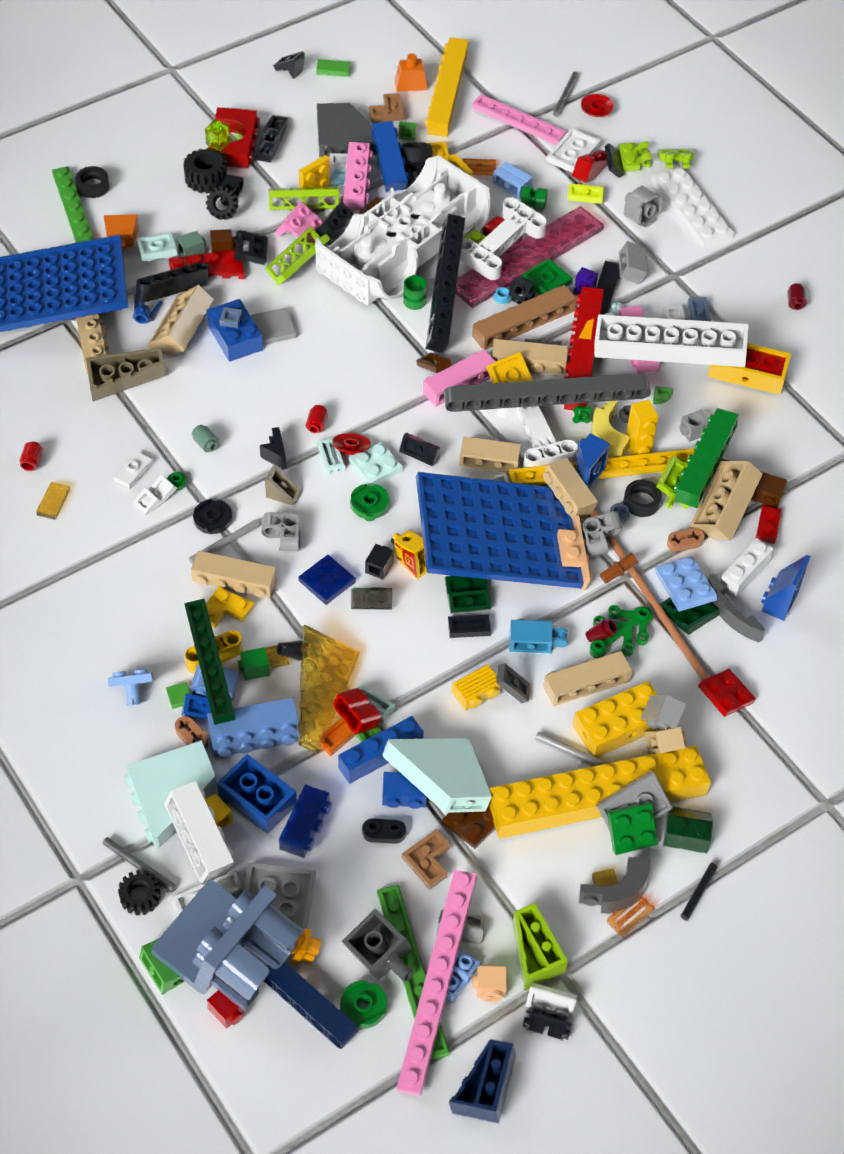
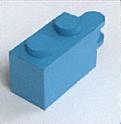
M511 620L509 652L551 653L552 647H566L568 645V640L566 639L568 631L563 628H552V621Z

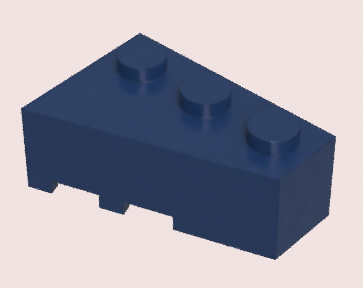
M493 1039L488 1041L475 1061L469 1075L465 1076L461 1082V1087L449 1101L452 1114L494 1123L500 1122L516 1058L513 1043Z

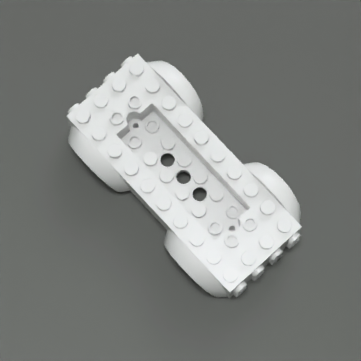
M439 155L430 157L426 160L418 178L409 188L396 195L392 187L390 188V195L366 213L354 214L346 230L332 244L325 247L318 237L316 239V270L366 305H370L377 298H397L404 293L405 279L416 275L417 268L439 252L442 224L448 213L465 218L463 238L475 229L480 233L483 231V226L486 225L490 212V188ZM414 215H420L419 219L412 218ZM393 232L397 234L395 237L387 236Z

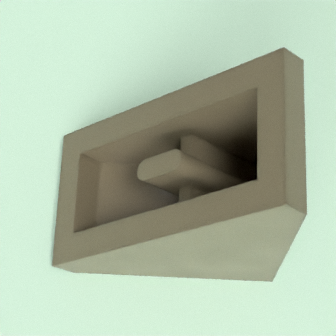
M276 465L272 466L265 479L266 498L294 505L301 489Z

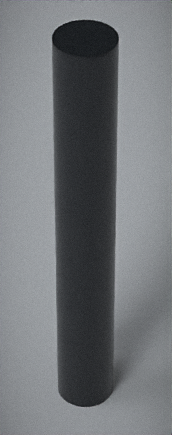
M715 863L709 864L680 915L683 920L688 921L718 868Z

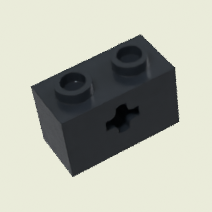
M340 202L331 210L315 231L320 237L327 234L330 238L329 241H331L354 213L343 202Z

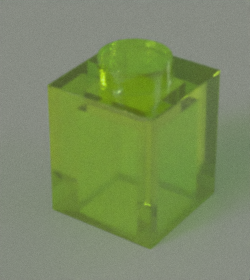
M213 120L205 128L206 145L221 151L230 142L229 126L218 120Z

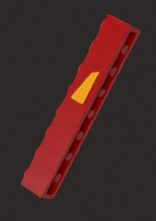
M582 287L581 294H577L576 305H579V307H575L574 318H577V321L573 320L572 331L575 334H571L570 345H573V347L568 350V359L571 360L566 363L565 373H568V376H564V379L591 377L596 328L598 314L601 315L604 289ZM587 403L564 404V410L573 411L579 405L587 406Z

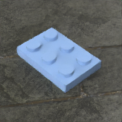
M693 556L655 567L656 575L679 612L717 600L716 592Z

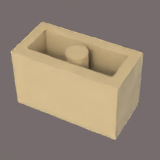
M681 727L644 732L648 753H664L685 748L686 735L681 730Z

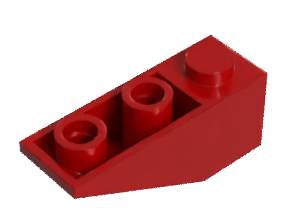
M599 150L578 157L572 177L585 183L593 181L608 165L605 151Z

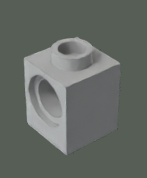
M702 409L682 416L679 429L689 442L701 438L703 428L708 427L709 418Z

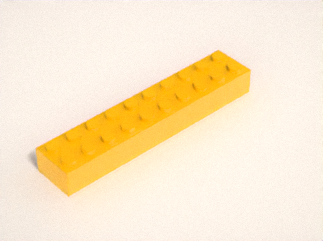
M695 745L685 747L684 749L491 787L489 790L492 798L488 807L494 819L493 822L498 839L601 818L602 816L596 807L597 803L651 770L655 773L670 803L707 795L711 781L698 748Z

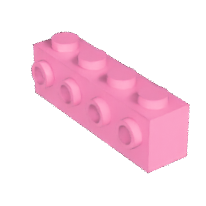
M349 142L343 203L349 209H364L365 203H368L369 193H366V189H370V179L367 176L371 175V164H369V161H372L373 157L370 143Z

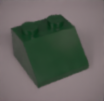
M672 806L673 809L669 810L666 814L663 846L707 854L712 836V814Z

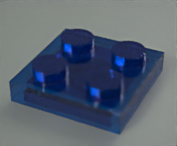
M328 554L298 576V581L327 605L356 583V578Z

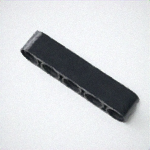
M194 263L139 278L136 281L135 298L140 302H150L185 292L198 284L201 287L208 284L209 266L205 263Z

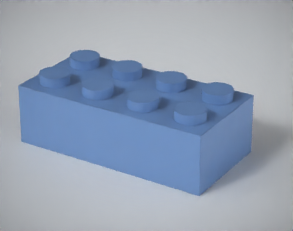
M293 698L234 708L236 720L214 725L212 714L207 713L214 758H224L232 754L249 753L253 750L270 749L274 746L291 745L299 742L298 717Z

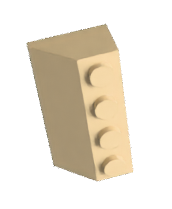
M199 284L176 296L147 347L150 349L162 348L163 353L170 355L186 351L189 347V341L196 335V329L203 323L206 310L211 308L210 305L214 299Z
M721 461L689 528H698L703 531L704 535L716 540L731 541L763 473L749 461Z

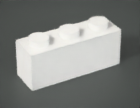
M756 538L723 573L721 583L726 587L724 593L736 599L769 564L773 548Z

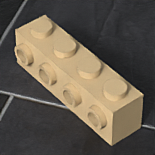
M102 314L76 318L87 374L86 358L110 355V351L106 352V349H109L107 338L103 339V336H106L105 326L100 325V323H103Z

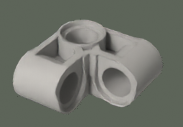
M607 512L603 515L587 518L584 521L583 529L590 558L608 553L609 549L606 539L623 531L618 512Z
M265 513L263 516L262 535L266 538H280L279 551H299L301 531L298 515L295 513Z

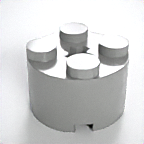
M640 186L625 196L626 203L623 214L635 223L648 227L657 220L655 218L657 213H661L663 199L645 186Z

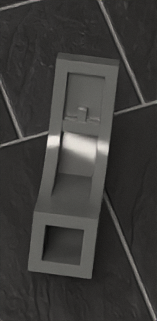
M628 857L626 875L615 885L580 884L579 903L588 906L601 905V913L604 914L616 913L630 908L639 901L647 888L651 859Z

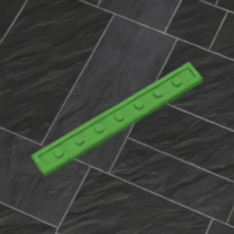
M395 885L377 890V896L384 918L406 938L412 947L401 959L414 971L412 977L408 981L403 982L415 1020L426 973L400 887ZM441 1022L431 1060L450 1055Z

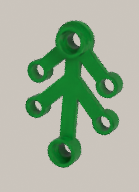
M611 605L608 608L609 618L617 619L621 617L629 618L630 620L627 622L614 621L617 626V633L614 634V637L593 641L589 652L594 658L604 657L607 647L624 635L621 651L624 656L633 655L632 628L638 625L639 633L637 634L636 642L639 645H646L649 641L647 625L653 619L652 611L644 606L637 607L632 611L620 610L617 605ZM596 616L593 620V626L597 624L596 622L604 619V617Z

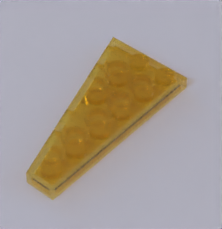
M304 624L302 627L303 643L301 644V701L299 707L301 709V718L299 721L298 745L318 754L321 751L336 713L333 702L338 693L345 691L360 652Z

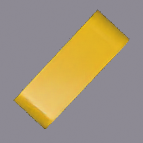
M230 630L215 636L221 663L239 656L240 652L243 651L242 636L238 631ZM192 646L185 652L187 670L194 674L199 662L195 646Z

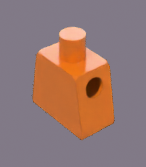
M413 53L407 55V60H400L395 75L396 92L427 90L422 59H417V56Z
M137 214L103 216L106 236L121 235L123 252L126 250V247H133L135 245L139 231Z

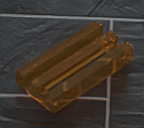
M462 158V161L473 171L472 175L493 176L494 170H496V160Z
M641 897L639 903L619 921L614 922L629 909V906L615 911L607 918L606 922L623 938L651 914L655 906L653 904L650 905L648 899ZM642 907H645V908H646V909H645L642 913H640L634 920H632L627 926H625L623 929L620 928L627 920H629V919H630L635 913H637Z

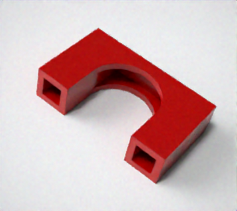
M217 107L215 130L237 133L243 136L234 142L209 141L208 148L221 152L222 156L226 158L227 167L249 169L250 162H253L252 150L256 148V140L254 139L258 138L257 128H260V117H257V110Z

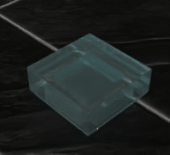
M331 170L330 186L345 187L346 170Z

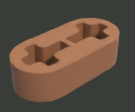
M698 528L675 531L669 534L667 547L675 552L699 548L703 544L705 535Z
M183 716L176 720V734L186 745L195 743V737L197 740L202 739L205 749L208 747L207 734L190 717ZM181 726H188L189 732L185 728L181 729Z

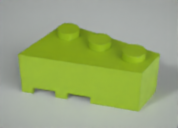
M535 903L514 911L512 924L524 991L530 989L531 983L541 984L565 973L568 960Z

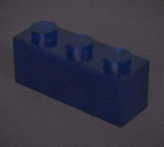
M307 784L304 785L279 837L280 850L302 858L305 857L307 851L311 852L315 843L313 838L316 832L320 833L324 823L322 819L325 814H329L332 807L329 792Z

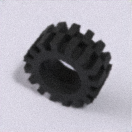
M216 187L213 191L209 192V196L207 195L206 208L212 216L220 220H228V218H232L237 213L239 200L233 191L229 188ZM219 197H226L229 201V205L225 210H219L216 207V201Z
M136 870V875L130 872L129 878L126 876L122 878L123 882L119 883L118 894L123 909H127L130 914L134 911L135 915L139 916V911L146 915L147 909L152 912L154 910L153 906L157 907L159 905L158 900H161L159 882L152 873L149 875L148 871L144 870L143 874H141L140 870ZM142 886L148 889L147 896L142 899H134L131 896L132 890L136 887Z

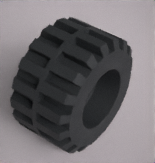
M209 148L198 149V151H192V154H188L187 158L184 159L185 183L189 188H192L193 191H198V193H209L216 187L220 188L224 176L227 174V161L221 152H217L214 149L210 150Z

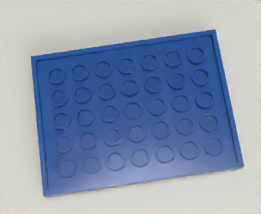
M121 235L0 257V332L128 308Z

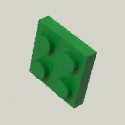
M549 258L522 274V277L538 285L536 291L539 294L547 293L563 285L567 287L572 284L573 280L569 274Z
M650 801L607 811L612 849L615 855L658 845L653 808Z

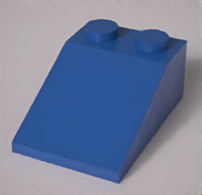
M806 555L782 569L777 578L773 577L768 587L770 591H765L761 603H764L762 612L780 620H785L799 593L811 556Z

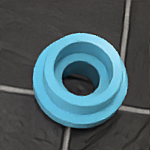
M504 287L498 288L493 294L494 301L499 304L510 302L509 290Z

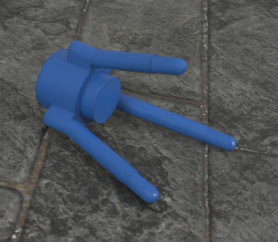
M134 295V320L141 324L147 323L148 320L152 321L153 316L163 302L160 300L151 312L150 308L145 305V302H141L138 306V300H136Z

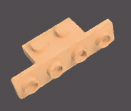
M575 515L573 518L574 530L559 529L557 539L562 566L581 567L584 582L581 590H586L588 583L592 581V572L588 568L589 556L585 551L586 539L582 535L583 523H580L579 515Z

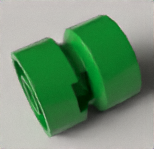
M524 185L520 202L530 208L533 207L534 210L544 211L548 189L537 188L534 190V187Z
M418 275L409 276L404 281L403 303L411 310L422 309L426 305L427 281Z

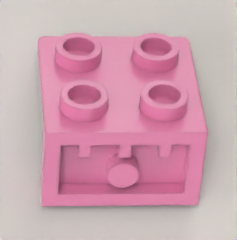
M300 202L289 213L275 233L280 237L284 232L287 234L291 232L298 238L311 226L316 230L323 220L303 202ZM308 233L307 242L314 243V238Z

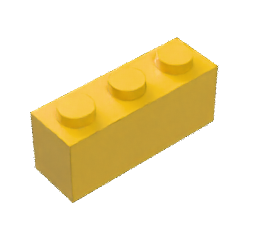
M650 400L631 404L626 435L630 436L628 449L631 455L648 454L652 451L659 416Z

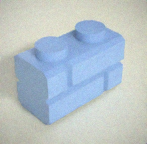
M505 161L494 170L493 184L521 199L523 186H532L533 177Z

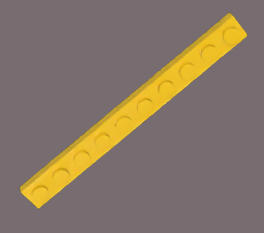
M694 448L608 458L606 469L597 479L663 472L669 458L675 456L680 461L686 462L688 456L694 454ZM570 462L576 470L577 462ZM547 465L509 469L510 482L537 486L548 485L543 478Z

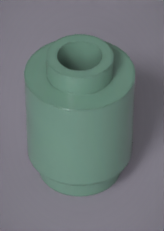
M198 425L193 429V440L205 452H212L217 449L219 438L207 426Z

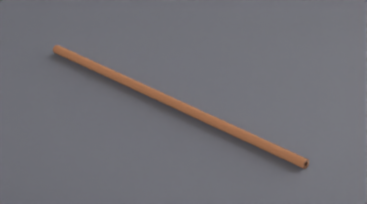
M594 509L593 513L590 515L591 517L599 516V513L596 509ZM614 536L607 538L619 559L625 558L627 555ZM635 566L628 569V572L700 679L709 678Z

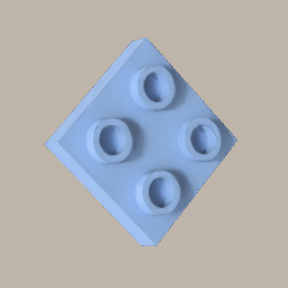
M147 669L135 670L132 675H126V671L114 672L112 677L108 678V686L123 685L126 691V705H133L132 696L134 697V705L140 704L138 685L140 683L152 682L153 674L152 672L148 673Z

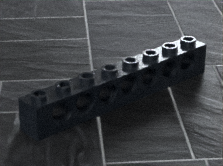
M449 213L442 224L425 349L443 353L449 344L465 226L464 217Z

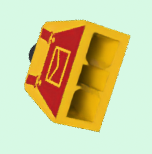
M411 530L406 531L402 535L399 533L394 534L391 538V543L395 545L397 560L416 579H419L427 573L423 538Z

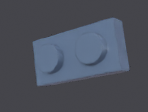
M688 298L691 320L711 321L707 299Z

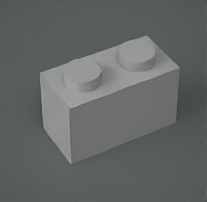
M627 241L618 252L620 278L639 284L648 274L646 247Z
M651 695L640 719L647 722L646 726L654 730L659 728L663 730L676 728L686 704L669 695Z

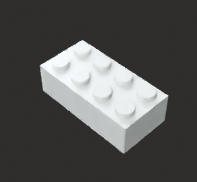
M193 781L171 790L164 805L200 883L203 884L208 880L225 875L234 863V854L223 840L225 838L223 830L220 826L217 827L214 821L215 814L210 806L208 807L205 802L206 796L201 786L198 787L197 782Z

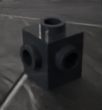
M518 275L516 280L511 283L508 295L513 297L512 301L521 304L524 301L535 298L538 285Z

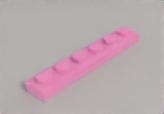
M482 94L472 103L473 109L554 145H557L567 133V131Z

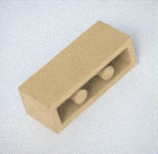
M463 436L459 466L509 473V469L518 468L521 444Z
M564 458L547 464L543 473L544 481L550 486L555 497L564 506L566 513L572 519L575 515H579V518L592 514L598 501L570 461Z

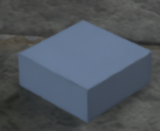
M224 307L219 320L220 326L238 328L242 317V310Z

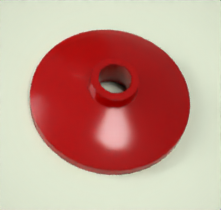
M590 94L581 101L583 112L593 117L607 116L614 108L612 100L602 94Z
M343 433L333 438L332 445L337 450L348 455H355L356 453L367 451L371 446V442L368 438L359 434Z

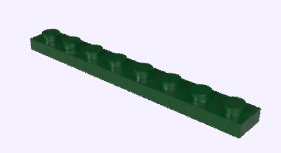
M205 599L184 603L214 725L236 720Z

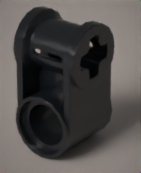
M225 174L220 187L229 188L238 198L243 189L244 178ZM226 197L220 198V202L223 205H229V201Z

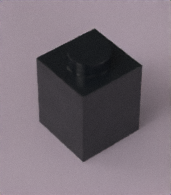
M375 544L365 560V573L384 580L394 562V550L387 546Z

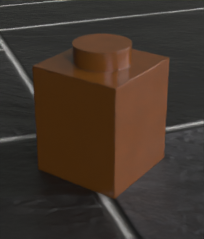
M231 229L210 230L212 253L233 250V247H236V237L232 236Z

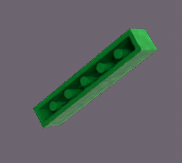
M717 408L714 415L711 414L709 416L708 427L703 428L701 440L696 442L694 454H690L687 462L688 466L683 468L680 476L681 480L680 482L677 481L674 486L673 493H676L675 502L698 509L737 429L739 414Z

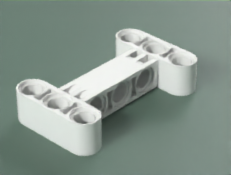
M512 197L506 198L503 201L502 216L505 220L479 244L468 238H464L462 241L460 261L490 280L500 278L502 261L499 257L524 233L537 239L545 235L546 218Z
M548 405L496 409L498 416L502 418L517 416L532 448L525 451L523 468L543 466L567 458L570 462H575L578 446L575 441L563 440L556 442L541 412Z

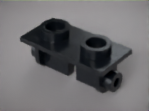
M532 1007L531 1011L526 1010V1013H530L529 1018L524 1017L522 1025L526 1027V1030L543 1034L544 1026H548L547 1036L562 1041L563 1038L568 1040L570 1030H567L566 1027L567 1025L572 1026V1023L568 1022L569 1017L556 1013L554 1018L545 1015L546 1010Z

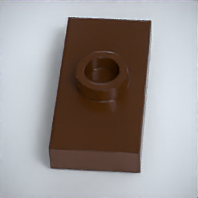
M428 353L416 360L418 367L435 373H439L452 366L450 359L433 353Z

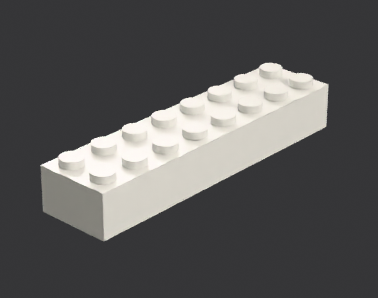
M598 314L595 357L745 367L748 324Z

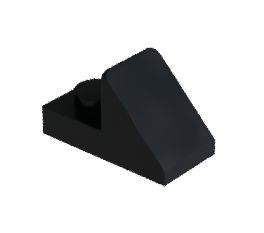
M301 51L284 56L273 67L276 71L288 70L291 77L295 79L303 71L305 53Z
M274 427L272 428V436H269V443L260 445V457L281 469H286V455L280 428Z

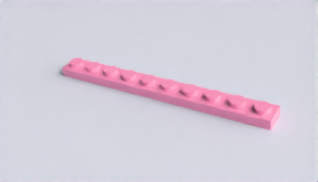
M454 870L397 1084L398 1092L416 1096L422 1095L477 881V874Z

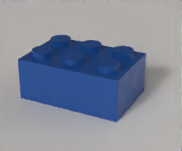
M241 299L206 310L207 325L229 362L263 351L262 334ZM224 307L242 310V317L238 328L220 326L219 320Z
M248 754L217 782L218 796L267 834L297 805L296 790Z

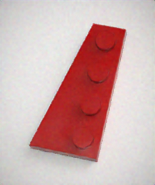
M236 250L168 258L170 270L194 263H205L209 266L208 278H211L212 275H217L230 279V276H238L239 279H245L242 261L238 262L234 259V252Z

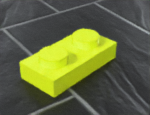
M569 183L568 200L602 204L603 187Z

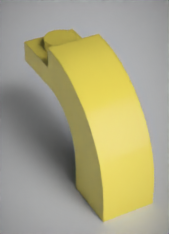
M618 401L604 403L602 409L596 407L591 428V434L610 443L608 454L610 458L624 456L630 442V436L618 432L610 424L616 413Z

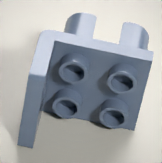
M208 880L155 942L151 953L199 993L205 995L213 985L245 1011L259 993L258 987L268 976L269 968L243 947L248 948L271 968L279 969L297 946V938L304 933V930L272 905L277 894L266 885L255 897L245 890L236 899L214 880Z

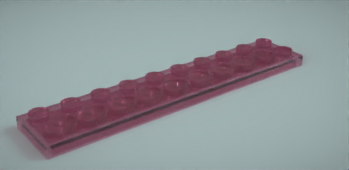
M579 206L548 224L544 237L537 239L528 236L509 247L499 257L502 261L499 279L490 280L472 269L457 278L455 294L471 308H474L491 298L498 288L509 287L518 275L522 276L523 273L548 258L550 260L556 259L604 230V224L582 206Z

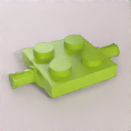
M675 456L669 458L656 485L658 489L668 496L665 507L668 509H672L675 503L676 493H673L674 486L677 481L680 482L681 472L683 468L688 466V458L686 462L680 461ZM678 503V504H680L682 507H684L685 509H687V508L690 507V506H688V505H685V504H682V503Z

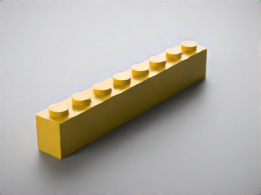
M449 37L448 44L445 43V54H442V64L439 66V74H437L436 78L437 85H434L431 106L428 109L429 117H426L425 127H428V135L448 136L468 54V39Z

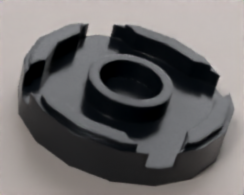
M212 499L200 502L194 509V525L203 533L219 534L225 531L233 520L232 509L222 500L212 501Z

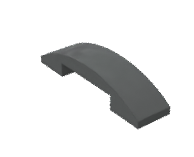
M713 573L710 574L708 581L717 594V600L711 602V604L719 609V616L741 635L756 642L762 641L766 629L753 615L745 618L724 596L726 587Z

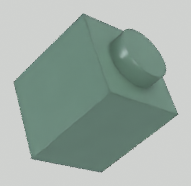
M198 231L177 237L178 250L182 256L205 254L204 247H206V241L203 236L199 235Z

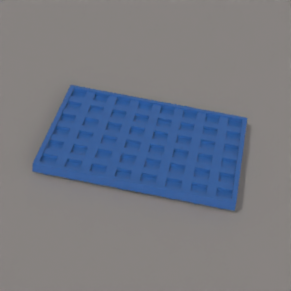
M425 472L417 473L416 484L427 573L582 588L584 582L581 567L562 566L557 532L559 529L574 530L572 518L566 513L564 506L555 497L550 487Z

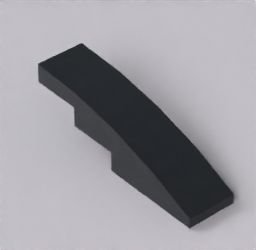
M271 116L264 127V134L259 140V148L254 154V160L271 163L283 138L288 117Z

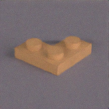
M400 93L383 94L384 105L369 106L371 122L404 120Z
M436 829L403 852L402 859L430 890L447 878L448 873L436 859L447 852L451 844Z

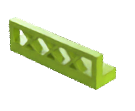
M269 188V210H293L297 205H292L288 201L291 197L301 198V202H305L309 209L335 208L339 204V188ZM326 196H335V204H327L323 199ZM308 197H317L319 201L315 205H310L306 199ZM273 198H283L285 200L280 206H273Z
M312 226L309 227L264 269L277 285L281 284L316 253V239L319 237L324 246L330 240L328 235L325 234L320 237ZM308 233L314 238V243L307 242ZM296 244L303 245V253H296ZM285 254L292 256L291 264L284 263ZM273 265L280 266L279 275L271 268Z

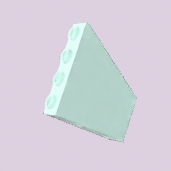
M469 738L388 739L383 757L445 813L486 811L492 795Z
M202 740L126 765L128 774L124 775L128 788H133L134 792L131 793L134 805H139L140 807L138 815L141 824L146 823L148 828L144 830L148 842H153L155 849L160 848L176 831L164 805L170 791L196 781L198 787L201 786L205 796L208 797L217 787L216 775Z

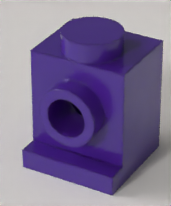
M581 267L576 275L573 294H581L582 287L596 288L598 273Z

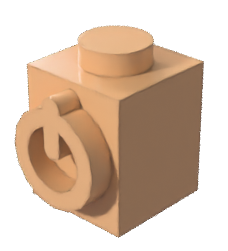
M493 964L478 966L477 975L472 977V988L477 989V998L486 1002H497L505 998L507 989L506 966H495Z

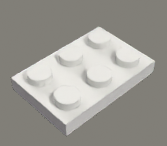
M571 128L547 155L546 161L573 173L578 157L595 152L600 146L601 140Z

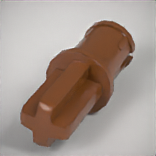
M630 553L622 560L615 561L614 565L600 573V578L606 584L619 575H624L625 571L639 562L635 555Z

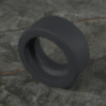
M410 142L401 145V157H404L407 162H426L428 158L432 157V145L429 143Z
M98 166L85 167L79 170L75 177L77 191L84 197H101L109 190L108 174L103 168ZM90 179L101 180L100 183L95 185L84 184L85 181Z
M645 479L635 480L626 487L623 502L634 516L649 517L659 510L662 493L652 481ZM641 492L646 493L654 501L649 504L637 503L632 499L631 495Z

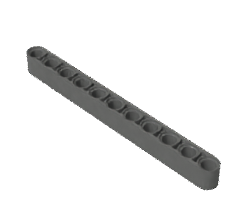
M640 373L450 386L443 393L446 409L450 412L644 399L651 394L647 375Z

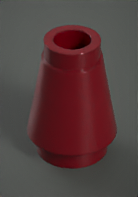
M604 618L586 631L585 635L589 642L612 638L617 633V626L611 618Z

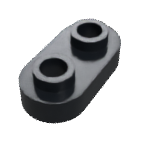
M372 818L363 823L362 836L368 842L397 844L405 839L406 826L399 820ZM370 827H376L377 829L371 830ZM393 828H398L399 830H398V831H393L392 829H393Z

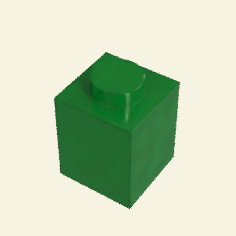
M265 647L240 652L241 660L237 661L239 673L244 674L245 680L270 676Z

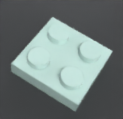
M171 232L136 238L142 261L151 262L155 259H168L178 256Z
M383 442L371 446L365 452L349 457L350 464L368 486L381 483L403 472V466Z

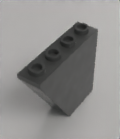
M317 103L319 157L324 155L330 157V153L348 154L349 142L370 143V150L373 151V155L377 156L371 134L372 125L351 103Z

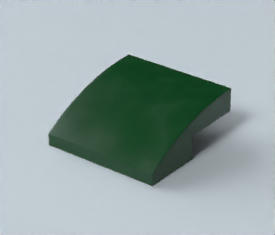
M445 576L444 580L450 613L491 610L486 579Z
M670 597L660 603L668 617L688 635L719 616V609L710 603L680 612Z

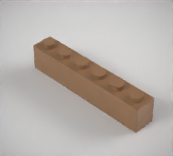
M565 285L554 288L547 293L540 294L535 298L477 321L473 324L472 337L483 350L493 347L494 339H512L574 312L577 298Z

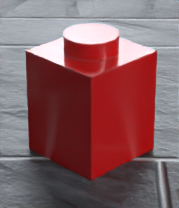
M219 990L207 999L208 1010L226 1029L231 1025L239 1023L245 1014L239 1006Z

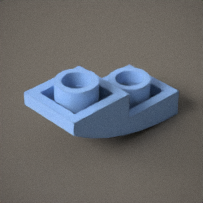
M463 950L457 955L446 997L452 1003L463 991L481 964L480 961Z

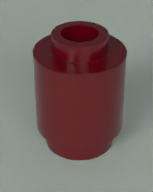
M798 283L792 284L787 291L788 305L793 310H801L807 304L805 288Z

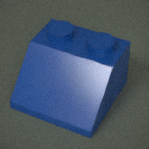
M591 433L586 439L583 438L579 442V453L576 457V471L588 488L592 486L606 469L610 443Z

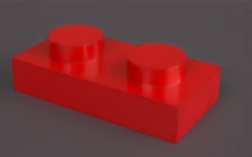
M762 505L756 533L757 539L775 544L782 509Z

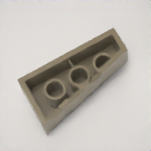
M162 348L86 358L93 401L166 376Z

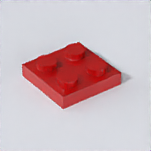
M730 668L702 680L698 685L699 689L724 717L752 705L756 700Z

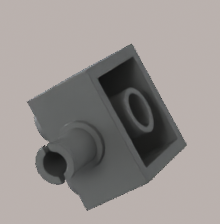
M376 909L342 940L346 948L378 981L390 969L403 982L408 981L414 974V971L401 959L412 949L411 945Z

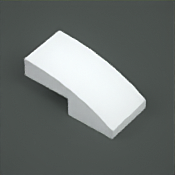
M160 475L149 489L144 488L133 503L147 515L167 500L177 487L166 477Z

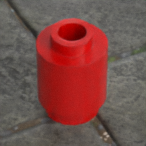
M314 405L310 409L305 426L311 433H321L324 430L328 417L327 409L322 405Z
M34 441L25 443L19 459L22 469L34 471L39 466L43 453V448L39 443Z

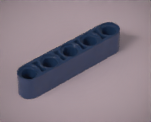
M286 962L279 969H273L267 965L269 974L264 979V982L336 1047L343 1049L359 1032L357 1026Z

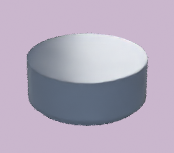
M617 503L610 508V512L615 511L619 513L621 523L628 520L630 510L626 505Z

